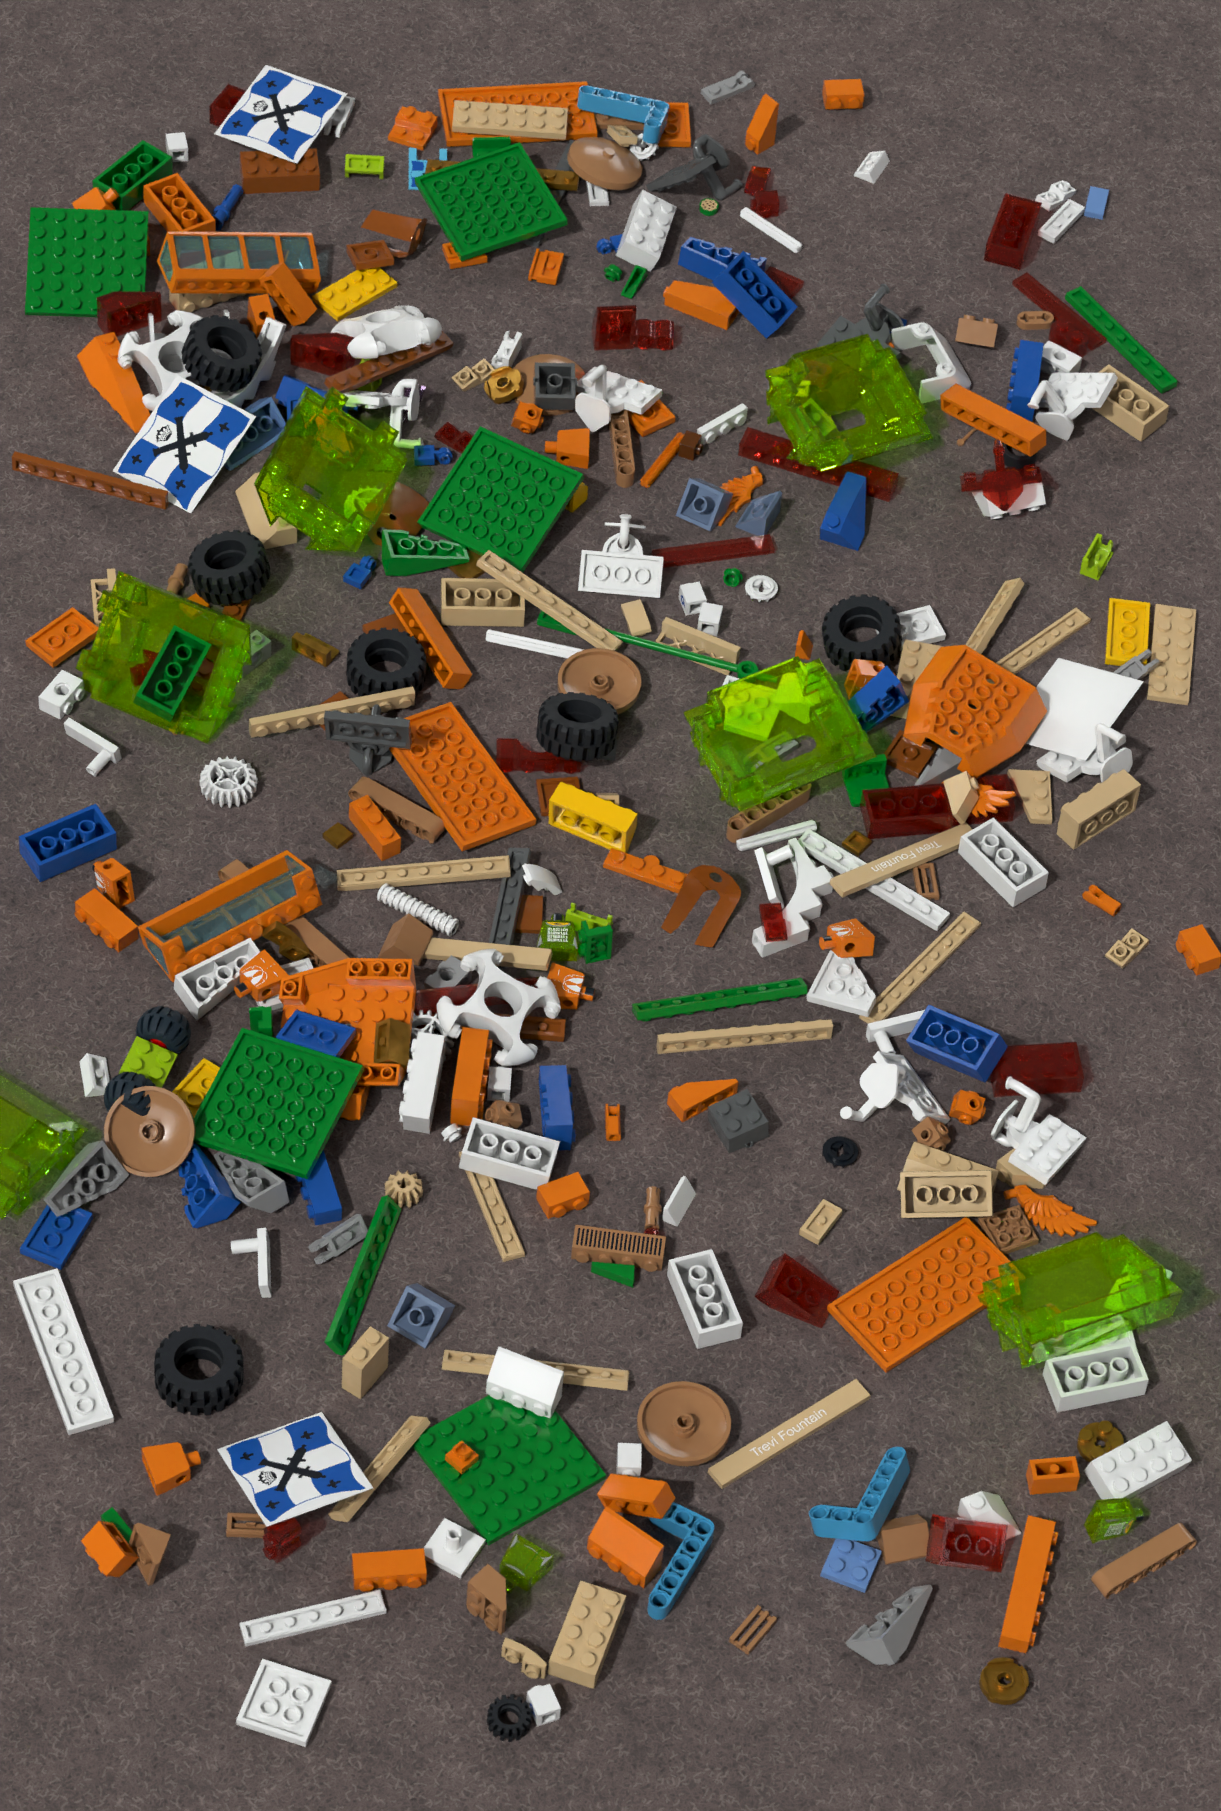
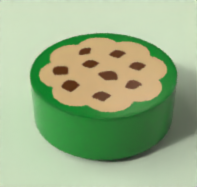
M711 198L703 199L700 202L699 211L705 216H713L717 214L719 204Z

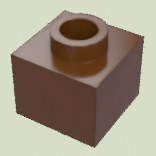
M687 430L680 442L678 456L694 461L696 455L700 456L703 449V444H701L702 435Z

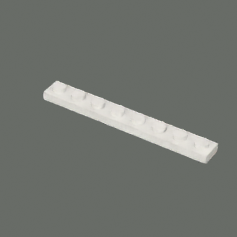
M810 829L798 840L800 845L802 844L805 847L807 854L840 874L867 864ZM891 877L865 888L935 931H938L949 919L950 913Z

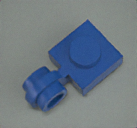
M623 234L611 236L610 241L607 239L599 240L596 247L598 252H601L603 255L610 253L614 249L617 253Z
M434 445L414 446L415 466L435 465V459L441 464H449L453 459V453L449 448L443 447L434 451Z
M363 556L360 565L353 563L343 576V582L362 589L372 576L371 572L375 569L377 561L374 560L373 556Z

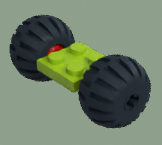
M157 1006L147 1010L140 1017L136 1027V1038L120 1072L110 1080L105 1088L104 1103L108 1112L115 1101L124 1094V1099L121 1102L123 1106L141 1116L148 1114L151 1106L146 1108L151 1101L149 1094L144 1097L145 1091L131 1095L132 1089L144 1086L162 1088L176 1057L188 1047L191 1037L190 1024L180 1012L169 1007Z

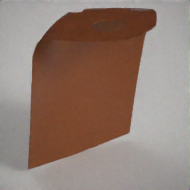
M372 209L361 228L411 242L408 252L389 248L392 256L404 258L417 250L428 219L411 218Z
M391 480L366 507L363 513L365 531L372 542L382 546V539L377 535V529L380 527H384L387 530L409 531V535L416 536L422 528L417 521L429 505V502L410 487ZM389 515H395L396 520H391Z
M700 865L693 868L684 880L661 928L671 934L686 919L703 892L716 890L720 895V899L694 944L713 948L739 902L741 896L740 887L729 874L719 867ZM710 873L719 874L722 881L715 882L711 879Z

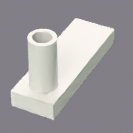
M71 718L64 722L67 735L99 753L86 767L87 772L91 775L96 776L110 760L117 763L122 759L119 747Z
M788 844L768 854L762 847L754 850L769 901L776 910L785 908L773 865L795 856L792 847Z
M925 1010L869 1023L866 1031L868 1042L876 1041L881 1052L896 1054L889 1037L912 1032Z
M258 1228L257 1238L231 1241L232 1254L258 1252L259 1289L262 1298L271 1297L270 1239L266 1228Z

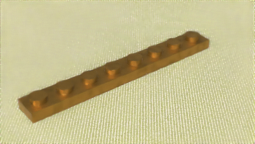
M428 159L425 174L460 162ZM536 168L549 189L577 191L580 176L574 171Z

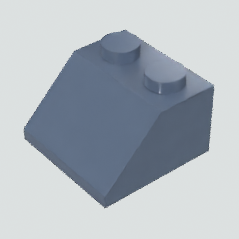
M689 478L676 516L712 531L726 514L734 493L700 478Z
M418 1283L407 1285L387 1326L426 1349L447 1324L455 1305Z

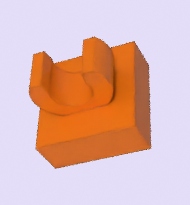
M463 1441L456 1444L445 1455V1460L461 1474L479 1459V1455Z

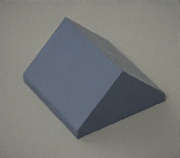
M777 491L751 500L735 527L764 538L780 513L782 492Z

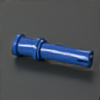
M233 185L221 205L214 208L212 216L216 220V231L222 229L224 221L230 217L231 209L243 194L244 190H241L242 187L240 185Z

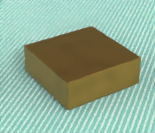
M337 822L323 833V838L338 850L353 839V833Z
M854 830L842 842V846L859 857L871 845L872 840Z

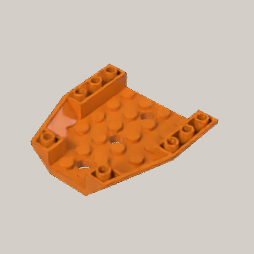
M967 645L945 646L939 648L913 684L903 736L920 747L929 738L962 758L957 767L958 770L961 772L967 771L971 777L978 778L1019 753L1046 715L1047 710L1035 686ZM986 679L993 680L994 684L989 683ZM969 704L974 705L977 709H972L969 707ZM950 730L957 731L959 735L951 733Z
M346 958L281 978L279 1000L283 1004L280 1030L295 1010L341 1024H351V1027L356 1028V1036L340 1058L363 1065L364 1071L357 1085L399 1086L407 1073V1067L393 1063H374L376 1023L393 1018L411 1026V1040L416 996L413 959Z

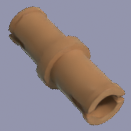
M178 563L175 566L173 575L168 579V587L164 595L170 601L177 599L179 590L185 584L184 578L188 572V567L185 564Z
M654 1186L646 1189L647 1196L646 1204L644 1205V1213L646 1214L645 1230L647 1231L649 1228V1232L659 1230V1215L662 1212L660 1205L661 1190Z

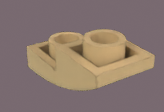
M484 358L471 369L466 366L451 378L464 392L484 383L486 380L488 381L491 377V372L495 369Z
M640 599L621 604L622 613L632 636H643L648 632H652Z
M1131 928L1121 941L1118 940L1105 954V957L1121 968H1124L1149 944V940Z
M504 1639L501 1657H504L511 1663H522L521 1672L530 1678H545L547 1664L540 1656L514 1640Z

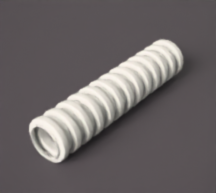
M387 883L382 885L378 891L377 900L379 902L383 901L385 905L389 904V907H394L395 910H400L401 913L406 912V915L409 913L416 919L418 918L420 922L423 921L425 925L429 924L431 928L435 927L437 931L441 930V933H447L449 937L454 935L458 929L459 920L457 918L453 919V916H447V913H441V910H436L435 907H430L429 904L424 905L423 901L418 902L417 898H413L411 895L407 896L405 892L401 893L399 889L395 890V887H389Z

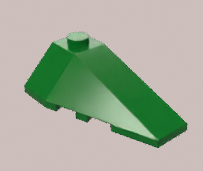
M382 530V564L386 576H408L468 563L470 559L466 546L445 540L436 542L428 540V536L421 535V537L409 535V531Z

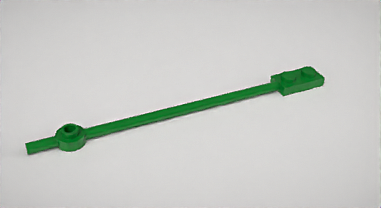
M541 610L537 619V625L577 635ZM604 628L623 642L736 672L738 678L751 682L758 678L777 683L778 675L758 670V666L752 661H743L738 665Z

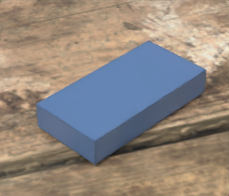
M1090 186L1084 216L1103 219L1109 193L1108 189Z

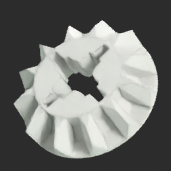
M642 133L637 136V144H631L630 151L640 161L644 159L649 160V156L655 155V150L659 149L658 143L650 144L644 142ZM647 144L649 147L643 151L642 147H645Z
M757 575L747 580L745 590L746 595H750L751 600L757 599L758 602L761 600L768 602L770 598H775L778 586L772 578ZM761 585H763V592H759Z

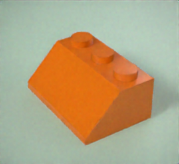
M606 1506L588 1537L587 1550L595 1559L600 1558L605 1561L612 1571L624 1574L631 1584L645 1588L661 1570L664 1545Z

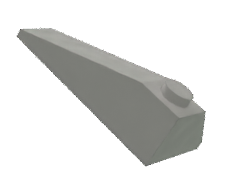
M951 730V733L959 735L957 731ZM939 748L935 753L933 765H927L915 783L913 798L916 800L920 799L939 787V784L944 780L962 773L957 769L962 758L945 748L943 750Z
M102 1140L89 1143L71 1161L43 1200L58 1217L115 1190L129 1174Z
M220 1151L214 1154V1159L235 1197L247 1206L273 1213L289 1203L285 1181L261 1164Z
M923 1585L910 1588L892 1602L894 1608L875 1615L878 1621L869 1628L865 1624L861 1626L847 1640L846 1645L875 1665H893L900 1660L899 1657L909 1645L932 1592V1586Z

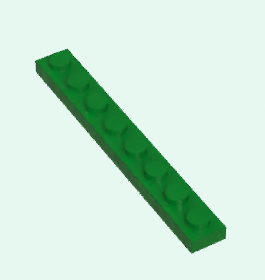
M1081 286L1066 293L1065 300L1161 394L1177 387L1178 381Z
M802 978L788 979L632 1004V1012L636 1019L641 1021H650L652 1018L657 1017L670 1018L682 1013L690 1015L695 1013V1011L701 1010L714 1011L720 1007L734 1008L740 1004L753 1005L765 1000L777 1001L784 997L797 998L807 994V985Z
M388 1195L380 1199L324 1341L337 1355L346 1354L402 1210Z

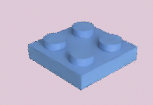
M835 1539L820 1576L865 1593L882 1551L854 1540Z

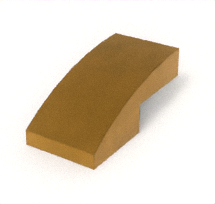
M275 921L263 929L262 937L279 945V954L288 959L299 961L309 954L310 950L305 943L282 923Z

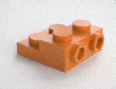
M402 106L395 117V125L388 135V140L424 150L437 128V116L430 111L425 113L417 111L413 106Z

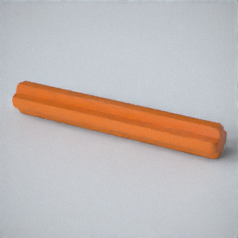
M681 432L676 434L640 479L641 486L649 488L679 451V445L684 434Z

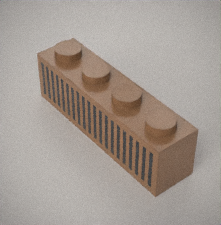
M575 1225L571 1259H576L581 1263L591 1261L635 1265L636 1268H644L649 1272L662 1271L666 1236Z

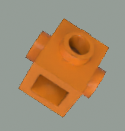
M520 401L515 410L511 426L523 433H534L536 428H541L544 419L541 416L543 409L538 408L533 403Z
M960 1090L953 1096L948 1116L959 1119V1122L966 1125L974 1124L979 1119H982L985 1114V1098L980 1097L974 1091L966 1092Z

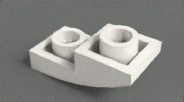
M1062 180L1051 184L1049 191L1037 195L1035 202L1047 211H1051L1072 197L1076 190L1068 182Z
M533 864L522 865L525 872L523 877L528 886L532 885L537 891L544 888L545 891L549 890L553 895L562 893L557 877L551 871Z

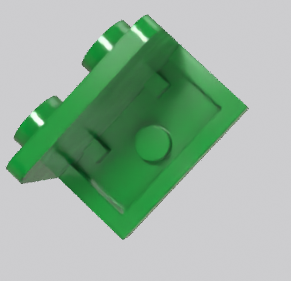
M885 754L844 759L842 778L851 806L859 807L890 803L892 801V795L885 776L887 764Z

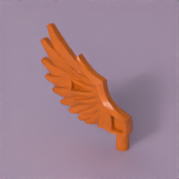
M757 466L751 468L752 474L745 477L742 476V479L734 477L733 480H728V483H722L720 488L734 494L728 510L718 522V526H722L733 511L737 513L744 504L751 502V493L763 485V477Z
M944 782L931 791L935 799L942 794H945L948 798ZM978 783L979 789H977L979 798L971 813L975 817H979V813L985 817L988 816L987 812L998 813V810L993 806H1008L1009 802L1004 799L1014 797L1016 793L1014 791L994 790L993 786Z
M1018 1185L1014 1189L1003 1192L1006 1200L1016 1197L1021 1207L1024 1208L1027 1220L1031 1221L1032 1219L1034 1226L1039 1224L1042 1231L1046 1227L1050 1234H1054L1055 1230L1060 1237H1063L1064 1233L1074 1237L1076 1233L1073 1230L1088 1233L1089 1228L1086 1226L1097 1225L1096 1220L1073 1212V1207L1062 1203L1054 1195L1037 1194L1026 1185Z

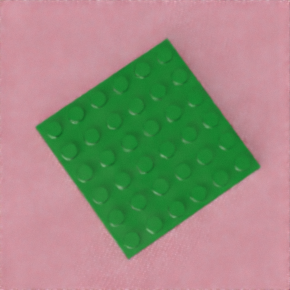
M520 142L414 178L418 190L461 262L568 225L566 216Z
M31 207L25 315L144 319L148 211Z
M480 426L417 523L422 528L442 538L466 546V549L480 556H483L490 550L523 573L583 481L584 475Z
M241 1028L194 1116V1142L198 1145L308 1180L364 1071L363 1065Z
M490 1395L428 1428L412 1445L481 1537L486 1539L488 1546L606 1479L604 1471L556 1411H554L550 1419L545 1416H538L525 1408L515 1407L507 1401L494 1399ZM460 1441H463L479 1455L478 1461L463 1474L445 1460V1455Z

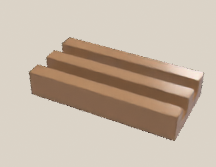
M924 863L912 868L916 893L927 900H939L934 864ZM925 868H929L933 893L929 892ZM918 869H921L925 893H922Z
M228 1513L226 1537L274 1539L275 1524L266 1527L265 1524H256L255 1522L232 1523V1520L262 1521L259 1514Z
M759 1605L756 1606L729 1638L730 1643L748 1655L777 1622L775 1616H769V1612L766 1610L762 1611V1607ZM759 1615L760 1617L758 1618V1620L752 1625V1627L746 1632V1634L740 1639V1641H737L740 1635ZM765 1620H767V1624L761 1629V1631L746 1647L744 1644L747 1642V1640L753 1635V1633L759 1628V1626Z

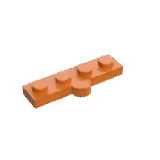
M613 848L610 849L603 863V868L675 893H679L688 875L659 865L660 861L654 855H648L642 859Z

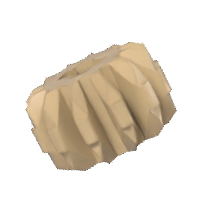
M408 1170L405 1174L397 1171L396 1176L390 1174L388 1181L385 1183V1196L388 1195L396 1204L398 1203L400 1208H402L403 1204H406L410 1209L412 1203L418 1204L419 1198L423 1195L421 1179H417L416 1173L409 1175Z

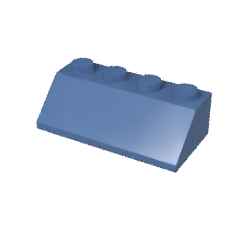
M272 397L259 399L244 409L256 416V418L223 465L229 471L287 434V425Z

